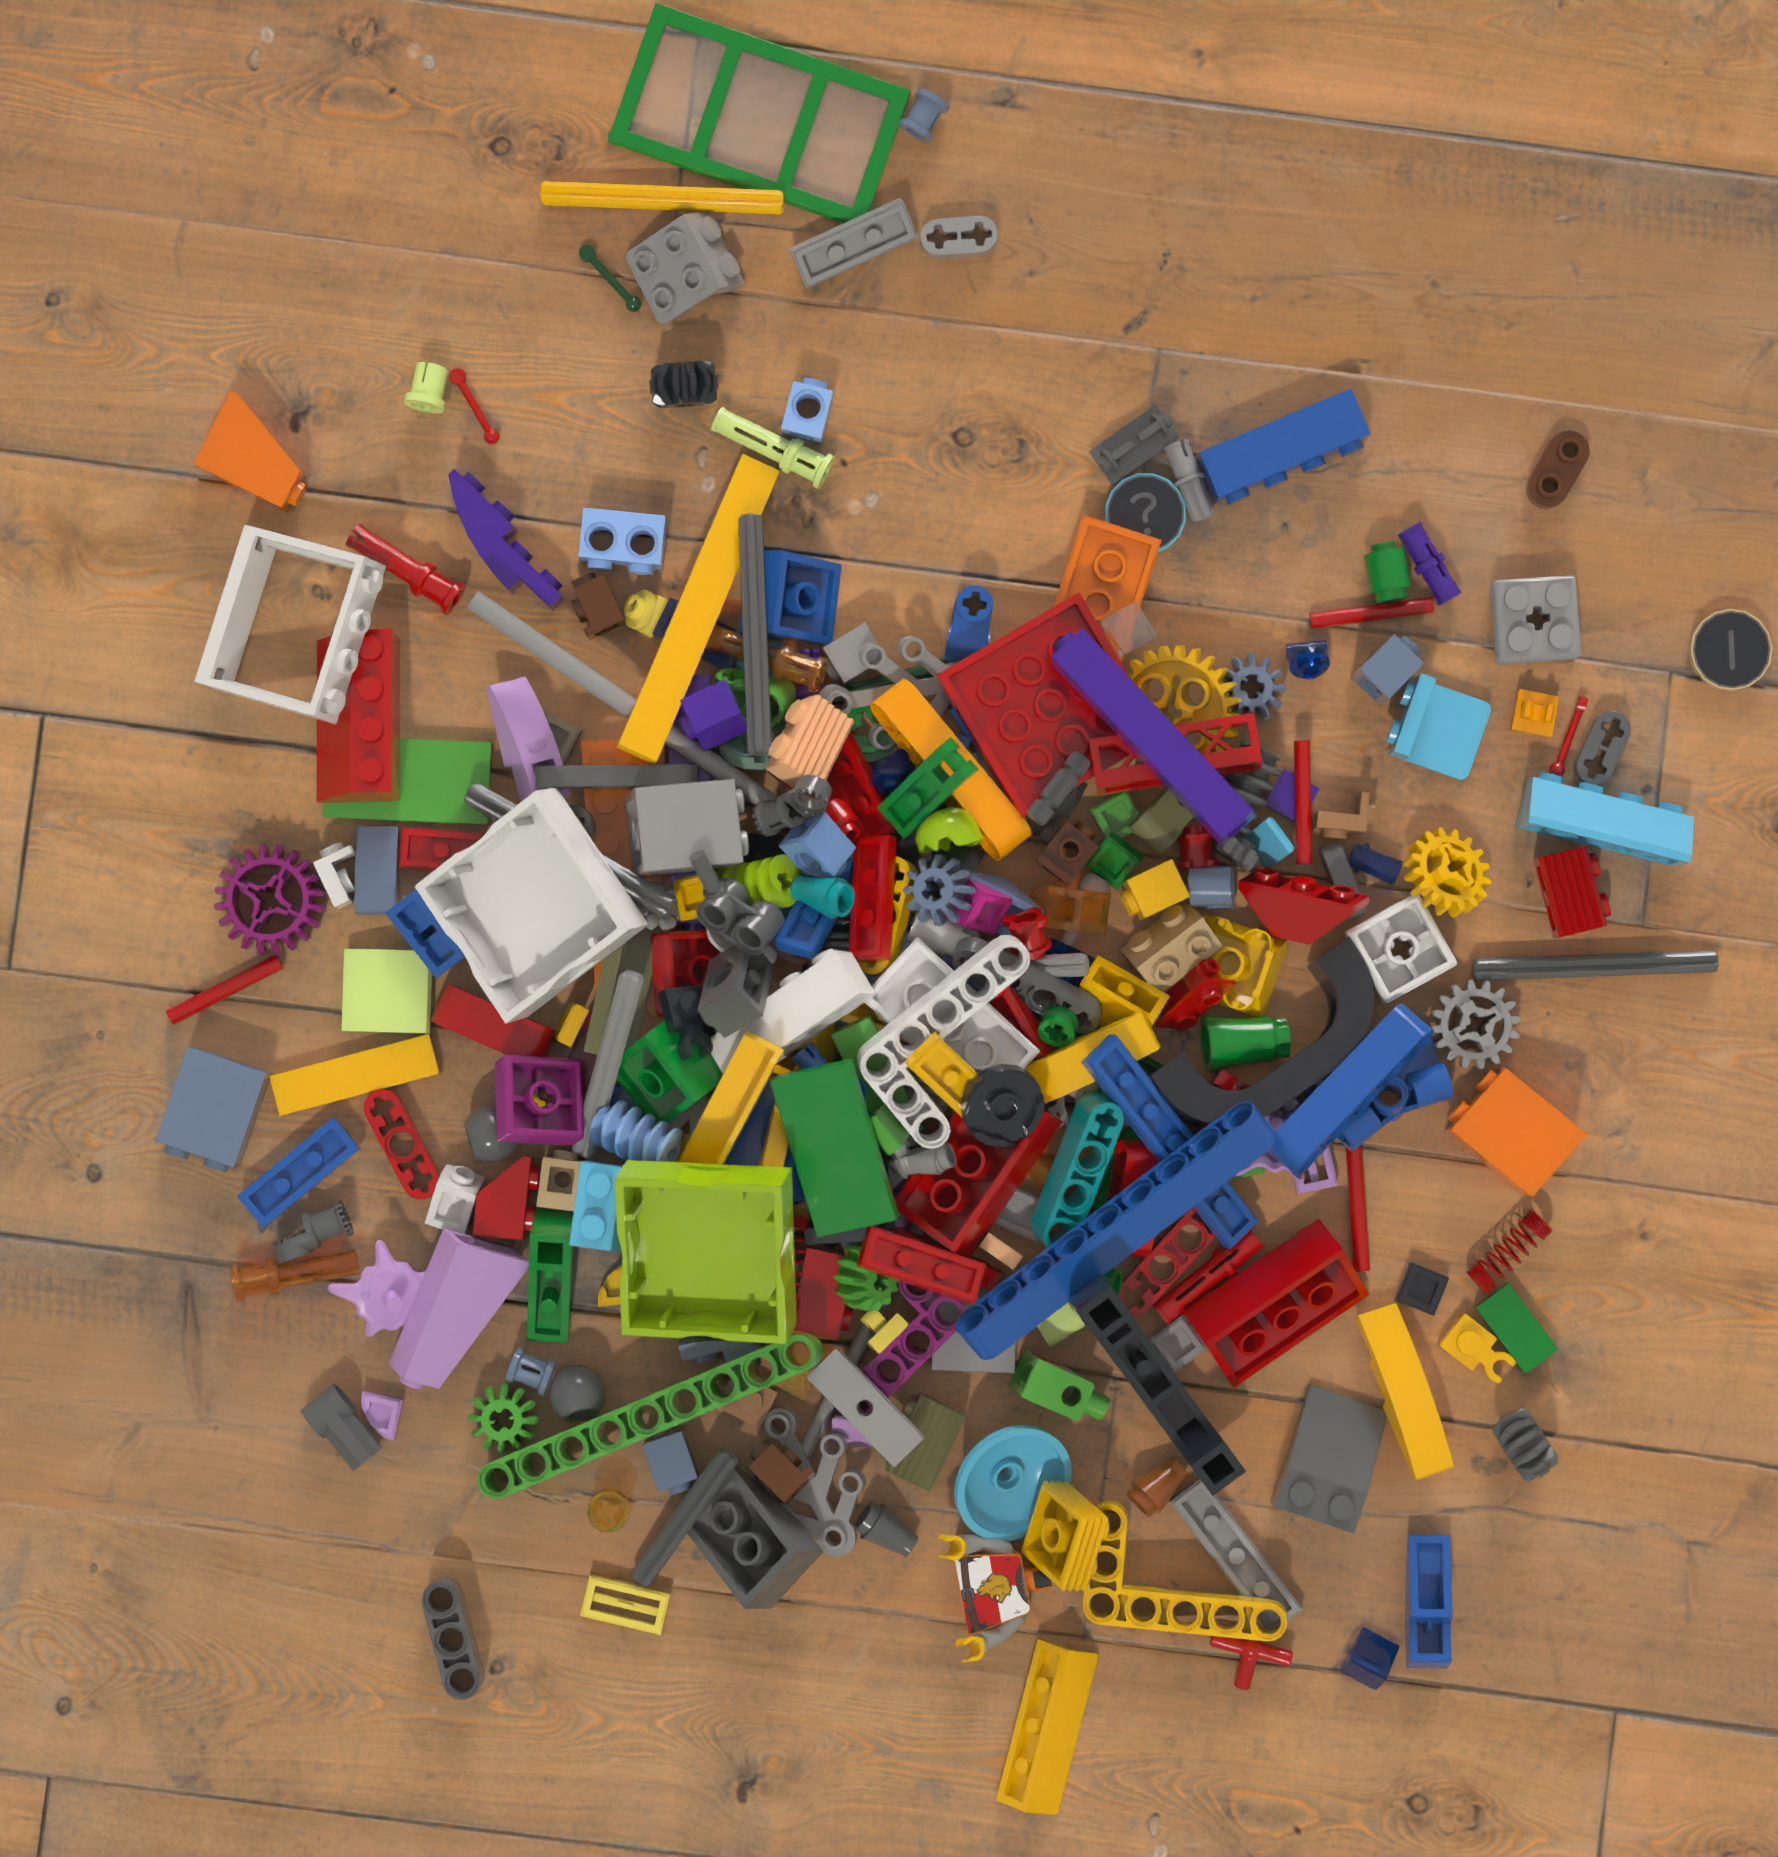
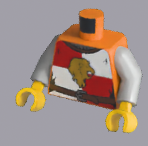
M976 1533L959 1536L940 1534L938 1540L949 1541L950 1549L946 1554H938V1557L954 1560L968 1635L974 1634V1636L958 1638L955 1641V1646L968 1644L970 1648L968 1657L962 1658L961 1662L979 1661L983 1657L984 1652L1004 1643L1025 1623L1026 1614L1031 1612L1028 1593L1052 1589V1583L1036 1566L1023 1569L1020 1550H1014L1008 1541L983 1538Z

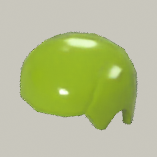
M950 807L929 815L919 826L915 841L919 852L925 854L934 850L938 851L939 848L947 852L950 850L951 841L957 846L966 845L971 847L981 843L984 838L978 824L969 812L961 808Z

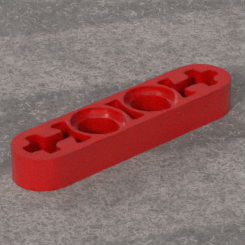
M1194 1208L1186 1212L1152 1248L1150 1255L1144 1257L1123 1280L1119 1298L1123 1303L1127 1299L1123 1294L1124 1290L1130 1288L1134 1291L1143 1283L1141 1280L1136 1279V1276L1141 1271L1148 1281L1159 1286L1154 1294H1152L1149 1287L1143 1291L1140 1296L1141 1300L1144 1301L1142 1306L1138 1308L1136 1305H1131L1127 1308L1133 1317L1147 1312L1216 1237L1212 1231L1208 1233L1203 1223L1192 1218V1215L1196 1212ZM1186 1225L1196 1226L1201 1234L1199 1244L1191 1249L1183 1248L1177 1238L1179 1230ZM1159 1255L1169 1257L1173 1263V1271L1165 1279H1157L1150 1273V1262Z

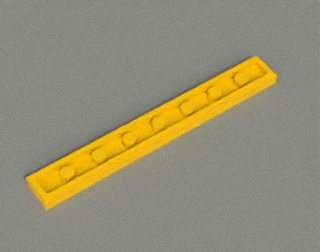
M742 454L739 458L616 746L617 748L652 764L657 762L680 708V700L686 694L739 569L738 519L741 515L747 513L762 514L780 470L745 454Z

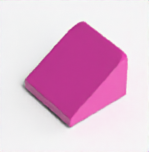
M969 879L964 885L975 887L976 892L972 895L965 894L964 900L969 902L972 908L969 911L957 908L960 914L958 922L964 928L995 935L1013 899L1004 893Z

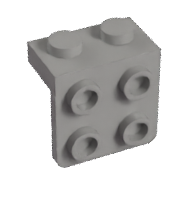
M709 212L681 215L629 250L626 254V261L656 320L660 324L672 322L712 295L733 292L745 284L740 274L739 263L729 253L721 237L720 226L710 216Z

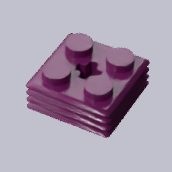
M505 1055L496 1061V1132L499 1142L574 1145L584 1138L582 1061L580 1059ZM538 1093L540 1100H545L546 1105L542 1108L534 1101L533 1096Z

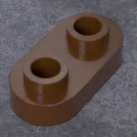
M1568 430L1558 433L1551 439L1526 483V494L1532 504L1542 509H1550L1558 506L1565 500L1589 458V444L1583 435ZM1563 445H1573L1576 449L1575 457H1566L1562 451ZM1549 479L1555 483L1556 489L1554 493H1547L1543 490V480Z

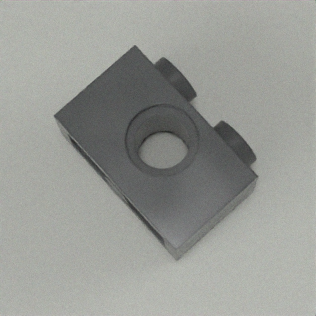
M733 945L709 959L698 1011L705 1023L713 1026L724 1038L759 1019L764 1014L774 965L763 953L750 955L743 952L736 945Z

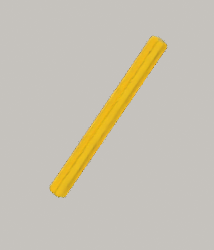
M551 181L543 182L540 189L542 204L550 206L781 214L784 209V195L780 190Z

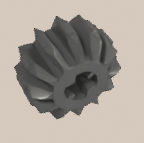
M1520 1408L1513 1413L1511 1411L1493 1425L1494 1436L1523 1479L1530 1482L1537 1477L1541 1478L1558 1464L1557 1453L1528 1410Z

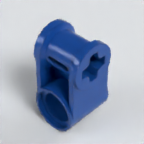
M978 585L968 586L958 594L954 603L952 622L948 629L944 661L960 662L989 645L993 599L985 588ZM972 594L978 595V602L985 604V609L978 610L975 616L969 615V608L962 606V601H968Z

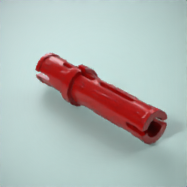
M1250 1230L1232 1249L1223 1248L1219 1250L1216 1248L1211 1252L1213 1257L1154 1303V1309L1168 1325L1171 1324L1176 1317L1201 1299L1227 1276L1233 1278L1238 1274L1236 1269L1265 1247ZM1239 1251V1253H1237L1234 1257L1227 1261L1232 1255ZM1222 1265L1218 1270L1211 1274L1216 1268ZM1205 1278L1203 1282H1201L1197 1287H1195L1192 1291H1190L1187 1295H1185L1182 1299L1178 1301L1179 1298H1181L1184 1294H1186L1190 1289H1192L1195 1285H1197L1200 1281H1202Z

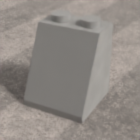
M734 779L634 788L625 796L632 872L642 878L695 872L689 857L692 853L699 850L705 852L713 869L738 866L743 863V856L748 855L746 830L740 831L738 814L744 813L743 793L741 789H735Z

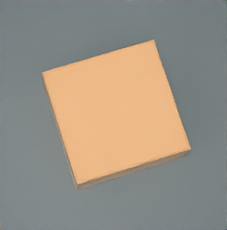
M989 1231L979 1244L982 1249L1013 1270L1023 1257L1022 1254Z

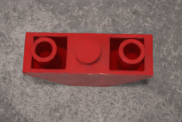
M1257 868L1238 882V889L1271 936L1307 945L1312 944L1369 903V896L1355 893V889L1350 886L1334 885L1328 887L1317 884V880L1311 877L1298 876L1289 878L1281 876L1279 871L1272 868Z

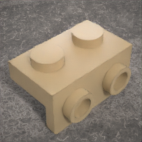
M1184 900L1180 904L1168 908L1161 918L1146 930L1134 934L1128 944L1122 947L1120 951L1148 984L1165 992L1192 970L1200 960H1206L1222 947V944L1204 918Z

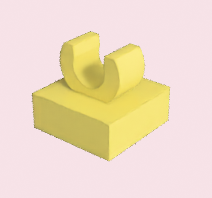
M868 1311L860 1319L874 1333L865 1344L876 1355L880 1354L909 1325L899 1313L894 1314L887 1321L879 1311Z

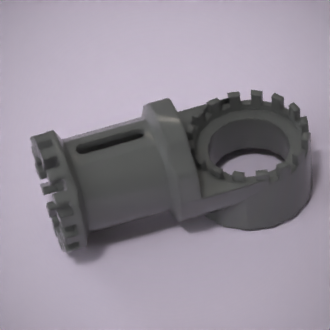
M815 775L800 776L796 781L795 787L781 793L776 800H766L755 804V808L752 810L755 814H752V818L757 820L754 821V825H758L756 829L758 831L761 830L760 834H766V837L779 834L787 826L790 828L803 825L809 818L821 816V813H825L832 794L830 784Z
M336 1201L334 1207L311 1215L309 1212L302 1214L305 1231L297 1233L295 1236L291 1235L289 1239L287 1237L283 1238V1241L281 1239L271 1243L278 1265L312 1253L314 1249L321 1247V1242L341 1234H345L347 1237L354 1235L351 1221L347 1222L351 1219L350 1217H345V1215H348V1211L343 1201Z

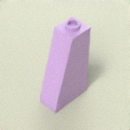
M443 1229L389 1362V1365L400 1376L399 1381L414 1389H422L424 1385L438 1389L442 1386L527 1271L529 1261L515 1247Z

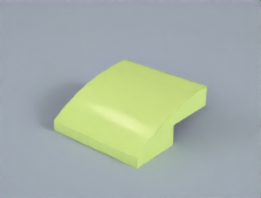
M344 949L341 1031L430 1034L432 973L414 950Z

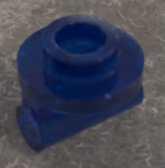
M1327 640L1285 644V654L1289 670L1295 677L1307 680L1315 679L1328 670L1330 659Z
M899 748L873 764L870 784L879 788L880 793L890 795L911 774L907 771V763L909 762L908 752L905 749Z

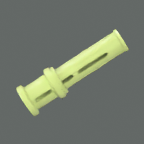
M721 407L711 427V431L718 432L746 448L778 462L782 472L786 474L793 472L813 482V487L818 490L827 479L835 460V456L831 454L824 456L804 446V441L799 438H793L789 441L760 425L727 411L724 407ZM738 428L766 441L767 445L740 432ZM776 447L784 450V453L777 450ZM801 459L814 465L815 468L803 463Z

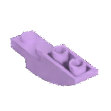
M526 677L486 686L504 767H512L520 803L533 792L543 790L535 788V767L563 766L551 728ZM558 789L564 799L571 797L570 789Z

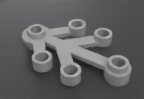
M905 636L898 643L899 655L909 662H917L934 676L917 680L889 659L883 647L869 642L859 649V661L870 669H876L894 684L850 692L839 685L832 684L824 687L818 695L822 696V699L827 700L829 704H832L835 697L842 696L844 704L839 710H841V713L848 715L854 708L870 706V703L904 678L911 682L922 696L935 694L929 704L941 716L949 705L950 700L936 679V676L958 662L950 661L944 664L925 649V644L921 639L914 636ZM910 642H915L917 644V651L914 655L908 656L906 654V646ZM875 648L878 652V657L876 661L868 663L866 659L867 652ZM880 723L874 725L868 734L870 743L881 750L890 749L895 744L894 740L888 734L886 742L879 744L876 739L877 734L885 729Z
M786 1405L774 1408L766 1415L764 1420L766 1433L772 1439L779 1441L782 1447L786 1445L802 1461L797 1467L801 1472L807 1466L814 1472L796 1436L800 1427L798 1413L792 1407ZM776 1418L785 1422L786 1429L784 1432L775 1429L774 1420ZM831 1432L821 1440L820 1450L823 1455L817 1474L793 1498L811 1505L818 1520L794 1512V1509L789 1504L780 1503L802 1523L811 1536L816 1538L817 1544L823 1552L832 1557H841L848 1554L856 1544L857 1532L850 1519L858 1494L866 1486V1478L861 1471L857 1469L846 1471L839 1479L838 1485L842 1494L834 1513L827 1496L839 1458L848 1447L846 1437L839 1432ZM829 1439H835L839 1442V1452H833L829 1449ZM753 1471L751 1472L750 1477L766 1491L771 1490L767 1485H761L757 1481V1475ZM848 1476H853L857 1479L858 1489L848 1487L846 1483ZM831 1530H835L841 1535V1543H834L830 1540L829 1532Z

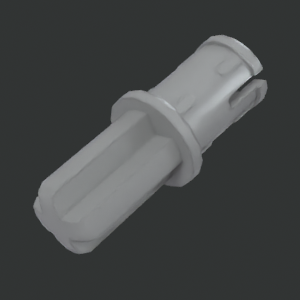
M1184 439L1181 441L1182 443L1177 441L1166 446L1164 451L1167 454L1177 481L1174 483V486L1180 488L1191 520L1193 522H1201L1212 517L1214 510L1202 480L1206 477L1205 473L1199 471L1189 439Z

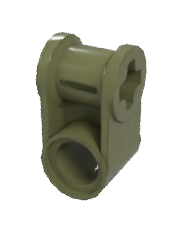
M1166 787L1137 815L1128 828L1157 856H1160L1181 835L1184 830L1183 828L1194 816L1184 806L1179 804L1178 799Z

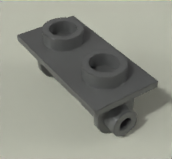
M1155 404L1089 451V453L1111 484L1114 485L1162 451L1166 446L1176 441L1179 436L1172 428L1173 422L1166 412H1161Z

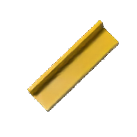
M748 1030L746 1031L678 1162L725 1164L784 1051L783 1049Z
M1037 1639L996 1801L1025 1813L1058 1814L1096 1669L1098 1654L1073 1650L1049 1640Z

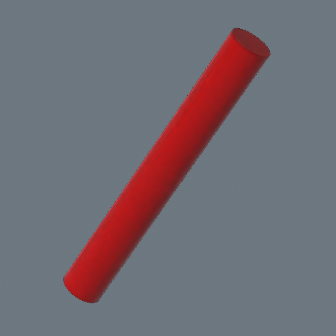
M1431 596L1309 613L1311 629L1414 616L1434 613V603Z
M1298 740L1294 741L1296 865H1312L1310 741Z
M273 955L166 1010L167 1016L171 1023L175 1025L284 969L278 955Z
M1358 1147L1354 1151L1345 1148L1353 1267L1356 1272L1370 1271L1362 1147Z

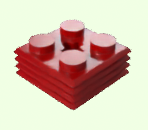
M707 930L651 934L655 1013L657 1016H663L658 994L663 989L700 984L703 988L709 959L721 953L709 941ZM697 968L698 974L693 977L692 970Z

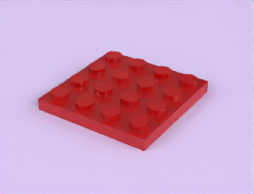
M1080 593L1073 595L936 676V679L1007 798L1022 818L1028 816L1027 810L1036 799L1040 800V793L1060 768L1064 769L1065 766L1063 764L1072 752L1077 751L1083 754L1091 762L1085 774L1081 778H1077L1078 783L1074 787L1076 788L1094 777L1089 739L1117 735L1052 665V655L1055 653L1053 650L1054 645L1067 633L1071 632L1075 635L1083 628L1129 677ZM1117 746L1099 748L1102 770H1106L1128 757V754Z

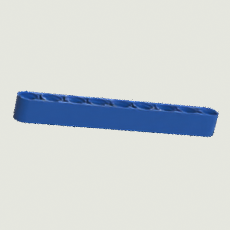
M1244 1101L1233 1106L966 1309L956 1321V1331L982 1360H990L1000 1355L1067 1304L1070 1297L1101 1274L1104 1276L1267 1152L1276 1140L1275 1131L1253 1103Z

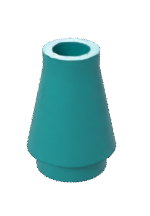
M798 875L791 884L790 893L793 899L805 903L830 919L845 917L854 905V888L843 878Z

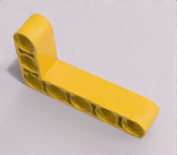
M1105 1500L1097 1505L1101 1512L1113 1510L1118 1513L1121 1518V1525L1115 1531H1109L1107 1537L1102 1540L1098 1552L1107 1551L1112 1553L1117 1559V1568L1107 1573L1097 1568L1096 1573L1090 1577L1086 1591H1084L1083 1611L1091 1622L1099 1625L1258 1641H1274L1284 1634L1288 1622L1287 1611L1280 1602L1273 1599L1124 1584L1129 1527L1128 1512L1125 1506L1114 1500ZM1098 1593L1108 1594L1114 1602V1609L1107 1614L1096 1612L1091 1604L1092 1597ZM1139 1597L1149 1598L1153 1601L1156 1611L1149 1618L1139 1617L1133 1610V1602ZM1182 1601L1192 1603L1197 1609L1196 1618L1190 1622L1180 1621L1174 1614L1176 1604ZM1228 1605L1237 1610L1239 1620L1236 1624L1224 1626L1217 1621L1215 1612L1221 1606ZM1270 1609L1278 1613L1281 1622L1276 1629L1265 1630L1259 1626L1257 1616L1263 1610Z

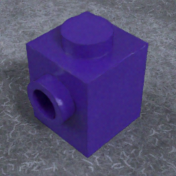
M726 679L680 700L686 715L679 718L689 741L697 738L703 751L746 733V722Z

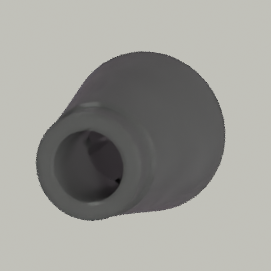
M873 1501L868 1503L855 1523V1530L861 1533V1539L899 1553L904 1557L913 1550L918 1540V1536L884 1503L880 1505Z

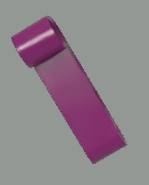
M899 1281L900 1292L920 1314L862 1372L866 1376L869 1374L870 1377L868 1378L881 1392L884 1390L885 1393L883 1394L889 1398L956 1332V1321L948 1322L940 1316V1303L945 1301L954 1303L959 1309V1316L969 1308V1304L930 1291L917 1292L911 1285ZM915 1330L925 1332L930 1339L929 1349L924 1351L916 1350L910 1343V1333ZM885 1359L897 1362L901 1370L900 1377L897 1379L885 1377L881 1372V1362ZM866 1400L867 1404H860L863 1412H873V1405L870 1401Z

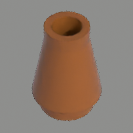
M1171 1456L1165 1463L1131 1483L1133 1487L1127 1492V1495L1143 1514L1150 1517L1155 1512L1161 1513L1182 1480L1189 1474L1181 1463Z

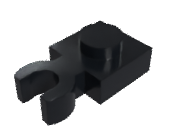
M701 984L665 988L658 994L668 1033L679 1032L680 1040L677 1044V1051L682 1060H686L693 1055L691 1043L698 1047L701 1058L713 1052L712 1040L708 1034L703 1032V1029H706L709 1025L705 1023L698 1011L703 989Z

